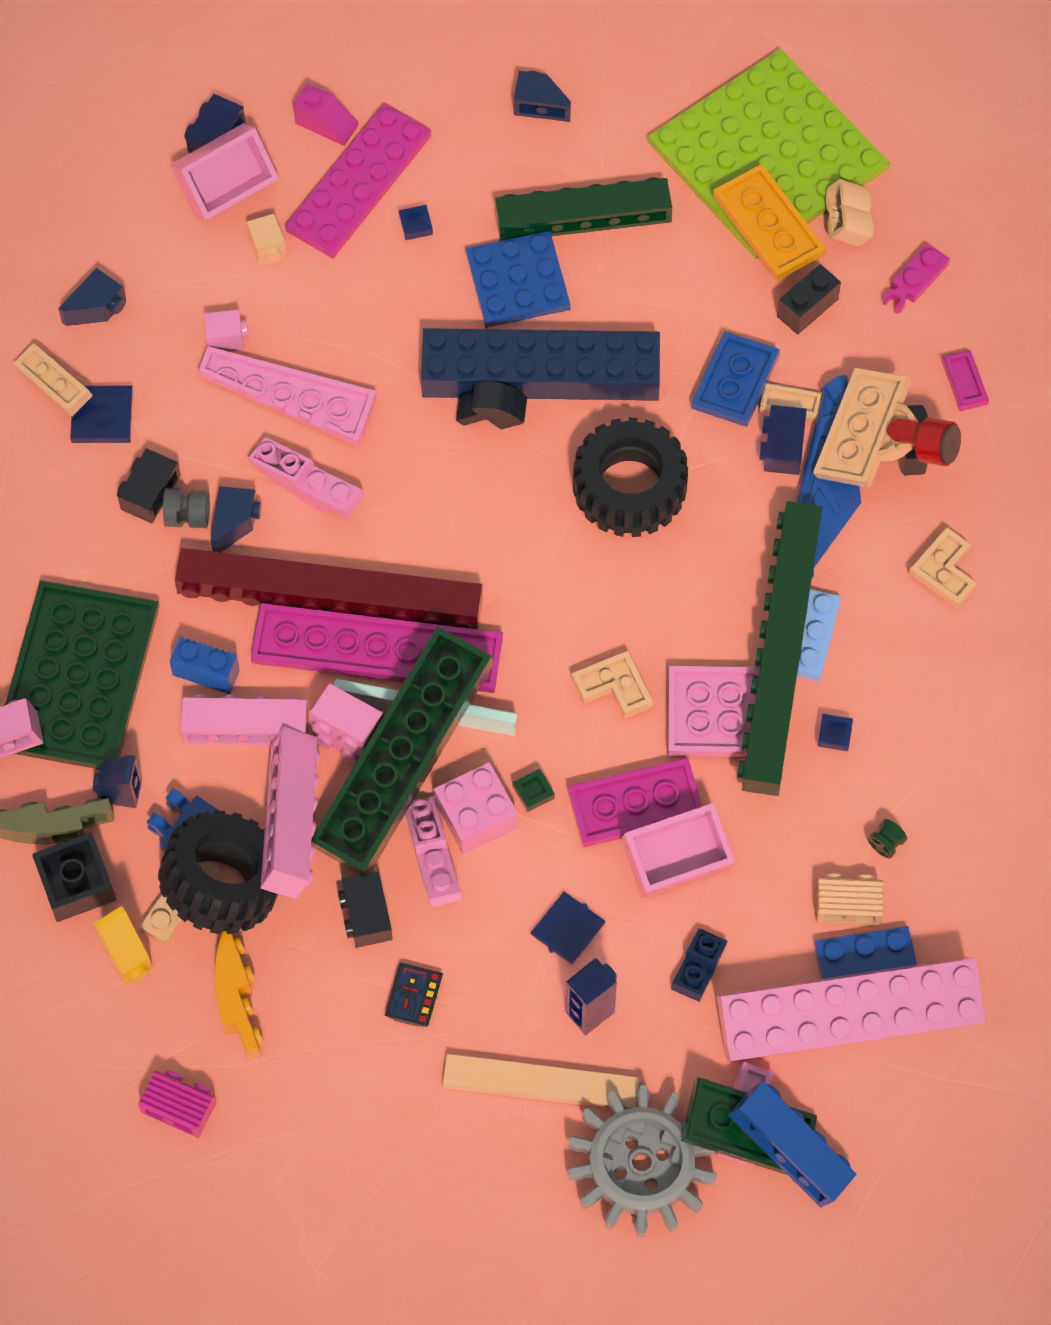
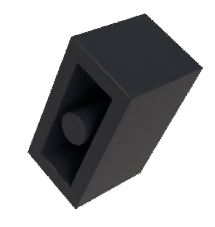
M819 264L779 299L777 318L799 335L839 300L841 281Z
M146 448L142 456H138L134 460L131 474L127 481H122L118 487L116 496L118 497L120 509L153 524L163 507L165 489L174 488L181 476L178 462Z
M379 871L343 878V890H339L337 893L341 909L347 908L349 919L343 920L347 939H354L355 948L392 941V929Z

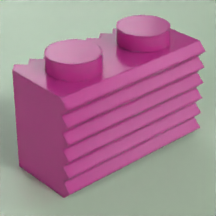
M166 1070L163 1074L155 1071L138 1103L141 1113L199 1138L216 1105L215 1097L211 1095L212 1090L199 1083H195L193 1087L183 1083V1078L175 1072Z

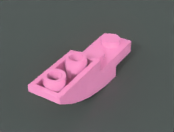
M267 437L261 441L248 458L249 463L272 481L325 513L331 510L348 518L364 498L362 489L315 467L312 459Z
M434 797L414 800L405 816L430 906L433 908L462 901L461 891L449 855L446 837Z

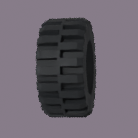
M629 417V421L621 422L619 418L611 420V425L609 426L601 424L595 428V435L589 433L583 439V445L579 446L576 452L573 466L574 496H576V504L580 511H585V518L590 523L594 524L597 521L598 529L604 532H608L609 529L614 530V535L623 537L624 533H632V537H641V532L647 531L648 534L657 532L658 525L661 524L663 527H666L672 522V515H678L682 509V502L686 498L688 482L686 453L681 449V443L676 437L669 438V430L663 426L658 429L655 427V422L647 419L645 423L637 422L638 418ZM624 461H635L650 467L656 473L659 480L653 487L644 492L627 494L611 488L604 481L602 475L614 464Z
M216 810L214 814H209L207 811L197 814L196 818L194 816L189 817L182 822V825L175 828L160 863L158 880L160 881L159 888L162 896L167 897V905L172 911L175 909L178 911L177 916L181 920L192 922L193 927L202 930V928L210 929V933L220 934L221 931H227V934L239 933L240 928L243 931L250 930L267 918L269 912L272 911L278 894L261 889L265 828L262 830L258 827L259 823L251 818L246 820L239 813L233 812L232 815L225 814V811ZM204 861L225 863L236 869L246 882L238 884L220 882L207 875L198 863Z

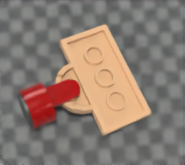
M854 368L813 473L819 479L870 488L881 461H894L903 457L912 449H915L917 459L920 462L947 467L958 456L961 446V431L954 421L931 417L926 418L923 422L917 421L911 410L906 405H903L912 383L907 376Z

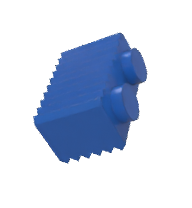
M184 636L179 638L169 662L173 673L172 676L227 694L231 693L240 672L235 653L231 654L230 651L225 653L224 649L219 651L218 647L214 649L213 646L208 647L207 644L202 645L201 642L190 641L189 638L185 639Z

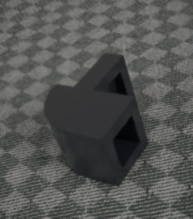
M477 382L474 385V391L459 396L456 421L465 426L488 420L501 430L524 424L528 397L517 389L503 383Z

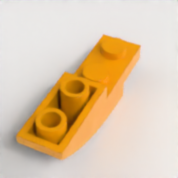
M223 931L215 962V992L218 1010L225 1035L239 1033L249 1061L260 1057L258 1046L263 1044L258 1026L251 1028L248 1017L252 1016L253 1013L247 996L252 995L250 984L254 983L255 980L250 965L243 966L240 955L245 954L240 937H233L232 934H227V931Z

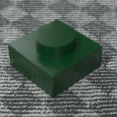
M541 769L512 782V787L527 812L555 799V793Z

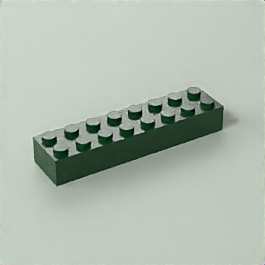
M437 626L314 832L311 845L316 850L360 875L371 873L493 667L491 655Z

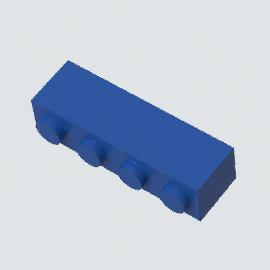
M764 1081L752 1087L728 1114L820 1208L833 1203L857 1175L851 1169L849 1161L842 1155L836 1154L827 1145L826 1138L819 1132L813 1131L804 1122L802 1114L798 1110L789 1107L781 1099L779 1091Z

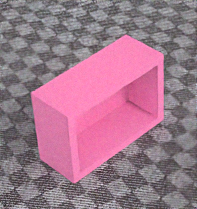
M244 123L170 164L194 216L203 220H208L279 179L255 127Z
M714 803L626 832L621 838L642 898L729 869L735 863Z

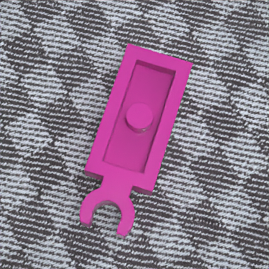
M926 243L892 280V289L885 293L882 304L886 305L890 300H896L898 304L895 306V313L899 314L902 312L906 299L915 303L950 263V258Z

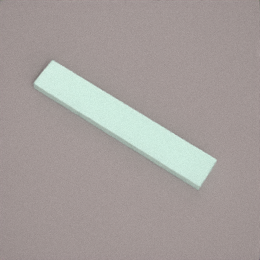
M335 679L334 686L373 708L387 712L399 692L398 690ZM470 704L458 726L515 736L517 731V714Z

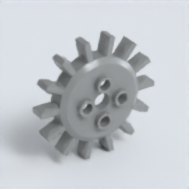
M640 1085L636 1096L638 1107L626 1110L616 1091L608 1092V1106L614 1115L607 1121H604L594 1111L586 1108L582 1113V1119L586 1125L597 1132L594 1139L587 1140L579 1136H570L568 1142L569 1149L590 1155L589 1164L575 1165L567 1171L568 1180L578 1181L584 1178H592L595 1185L594 1189L585 1193L581 1198L580 1206L582 1209L590 1208L597 1201L604 1198L612 1205L605 1220V1228L610 1231L618 1223L619 1216L623 1211L635 1214L636 1222L634 1228L638 1238H644L648 1228V1214L659 1212L663 1218L664 1225L670 1233L677 1230V1217L672 1211L671 1206L678 1201H681L689 1210L698 1214L703 1208V1203L699 1197L688 1190L691 1181L704 1185H714L717 1174L710 1170L695 1167L696 1157L710 1156L716 1152L681 1141L685 1122L680 1124L672 1117V1114L678 1107L679 1094L673 1092L666 1099L662 1110L649 1108L650 1093L647 1085ZM630 1139L635 1140L638 1146L635 1149H629L625 1144L626 1141ZM659 1151H664L668 1154V1159L661 1161L657 1158L656 1154ZM638 1155H644L649 1158L651 1167L646 1171H638L634 1168L632 1160ZM622 1169L626 1172V1177L618 1179L614 1172ZM647 1181H654L657 1184V1188L652 1191L648 1190L645 1187V1183Z

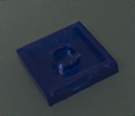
M84 386L93 396L71 416V443H131L133 386Z

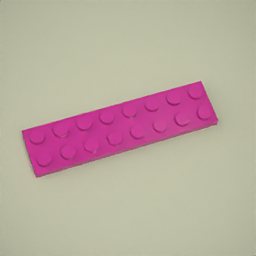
M261 603L251 662L252 664L404 682L438 626L492 656L493 667L478 691L495 693L503 633Z

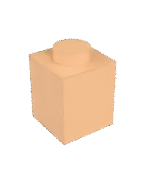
M275 214L246 222L248 236L259 265L275 263L281 258L287 257L285 240Z

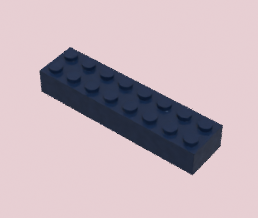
M423 328L422 397L459 398L461 394L474 391L475 383L490 381L509 385L528 397L527 399L659 401L660 332Z

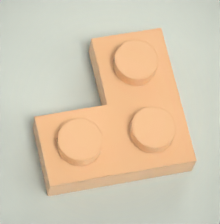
M948 527L910 568L909 572L912 577L956 609L963 604L977 586L974 580L955 567L968 553L971 544Z
M628 651L583 668L571 675L572 681L584 704L612 693L624 718L653 707V701Z

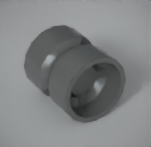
M181 488L165 489L163 499L164 527L182 528L184 523H187L190 528H208L210 516L209 490L191 489L189 493H185L184 489Z

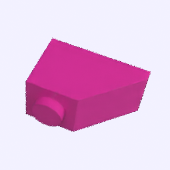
M306 84L293 103L295 124L340 145H346L359 125L358 121L332 94L311 84Z

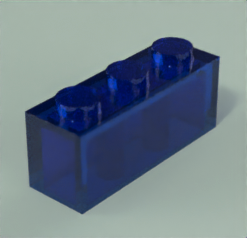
M597 958L593 959L566 981L565 1013L585 1036L615 1013L616 979L618 977L607 963L602 965Z

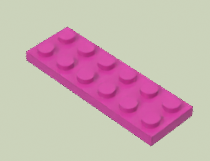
M384 103L285 225L286 232L334 259L430 139L431 130Z

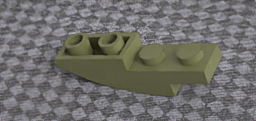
M93 798L87 800L82 805L74 807L69 805L60 806L49 813L45 802L38 803L33 801L24 803L20 808L12 810L0 809V838L18 843L54 845L85 835L84 828L115 820L109 798Z

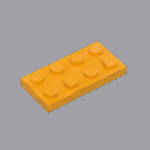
M763 164L713 190L715 200L776 281L826 255V247Z

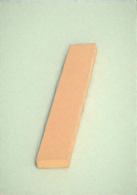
M447 1054L443 1088L609 1109L608 1092L615 1090L626 1110L637 1106L636 1096L639 1090L640 1077Z

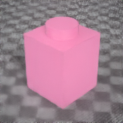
M239 310L204 313L206 339L209 347L224 351L244 350L243 338H249L247 321H241Z

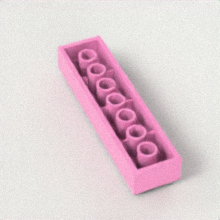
M972 957L717 994L725 1057L729 1061L986 1023L977 960Z

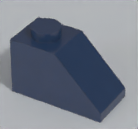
M536 71L518 72L514 95V115L570 122L571 101L547 74Z
M96 268L58 308L62 323L65 326L109 321L114 314H119L126 304L124 287Z
M219 486L211 534L213 552H223L253 531L255 519H260L262 502L257 501L254 489Z
M128 755L102 763L100 773H95L93 779V791L97 793L98 798H109L111 805L130 808L137 807L142 776L136 756Z

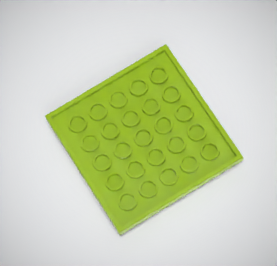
M781 48L648 136L650 146L755 259L758 258L757 254L713 197L714 189L763 164L808 224L828 211L826 207V191L837 180L842 179L864 186L887 171L890 166V162Z

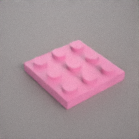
M669 666L668 756L746 757L747 751L741 750L744 732L750 733L752 723L746 722L748 704H755L756 695L750 694L753 675L759 676L760 667Z

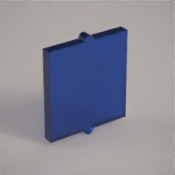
M563 892L530 932V935L548 947L549 953L555 952L573 965L605 925L606 921L589 910L586 903L581 904L569 894Z

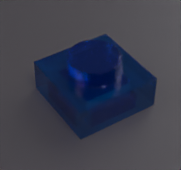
M427 205L398 210L405 241L433 235Z
M822 714L817 747L848 752L853 719Z

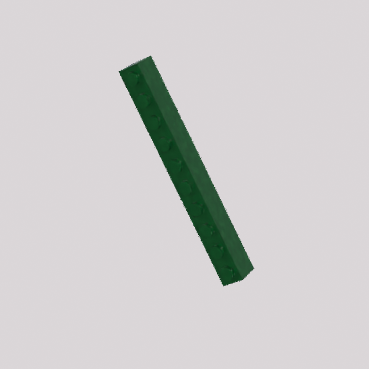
M786 501L785 512L779 511L776 529L782 530L781 539H774L772 556L778 557L777 565H770L768 583L773 584L772 593L766 592L763 611H769L768 621L762 620L759 638L765 639L764 647L757 648L755 666L760 667L759 676L753 675L750 694H755L756 698L755 704H748L746 722L752 724L750 733L744 732L741 750L747 751L746 761L739 760L737 779L743 780L741 791L779 797L823 506Z

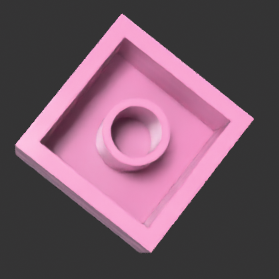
M330 683L309 713L313 736L318 737L317 744L325 749L333 748L339 751L345 760L356 764L383 718L381 711Z
M490 762L433 789L436 807L462 855L518 828V813Z

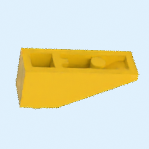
M120 906L95 922L94 925L105 956L124 984L127 985L130 982L136 983L144 979L148 975L149 970L152 969V965L126 911Z

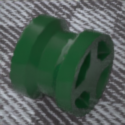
M883 819L879 824V830L872 832L867 838L870 846L878 854L888 859L892 858L896 853V848L904 845L908 839L901 827L889 819Z

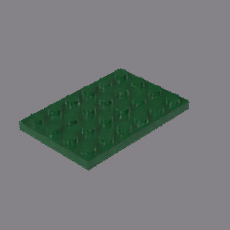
M40 580L5 705L13 700L25 698L38 712L43 744L14 754L101 770L103 762L120 758L160 608L159 601Z

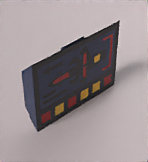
M400 962L384 1016L413 1026H429L443 973Z

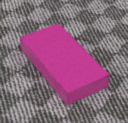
M971 350L943 356L941 362L959 411L988 405L989 398Z

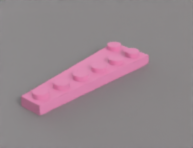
M209 346L198 370L199 377L356 446H359L377 398L376 391Z

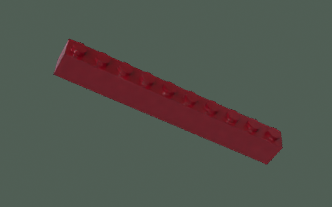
M181 548L174 580L177 594H182L187 598H198L201 596L212 598L218 602H227L229 600L241 601L250 606L264 603L477 630L483 600V584L186 548Z

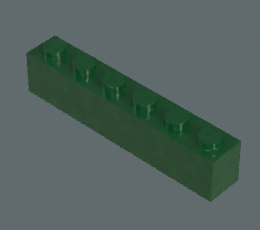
M652 177L642 181H620L616 184H593L582 188L566 187L556 191H534L530 194H506L502 197H496L495 215L499 241L550 231L551 236L671 223L672 201L668 179Z

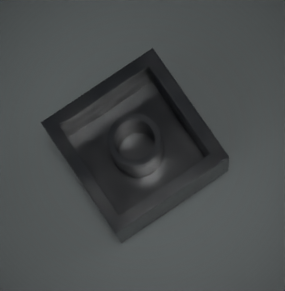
M92 832L32 854L56 922L117 901Z

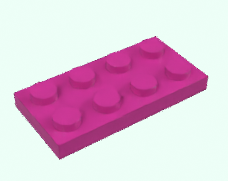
M688 758L567 787L583 848L621 839L626 832L703 807Z

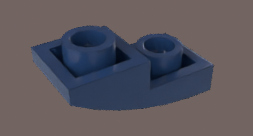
M698 928L672 983L671 990L700 1002L718 966L728 940Z

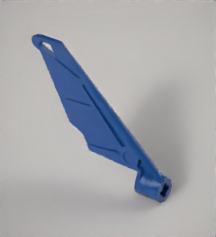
M846 375L834 378L821 388L823 394L797 498L798 503L823 506L814 568L862 502L860 486L819 479L813 473L848 386L849 379Z

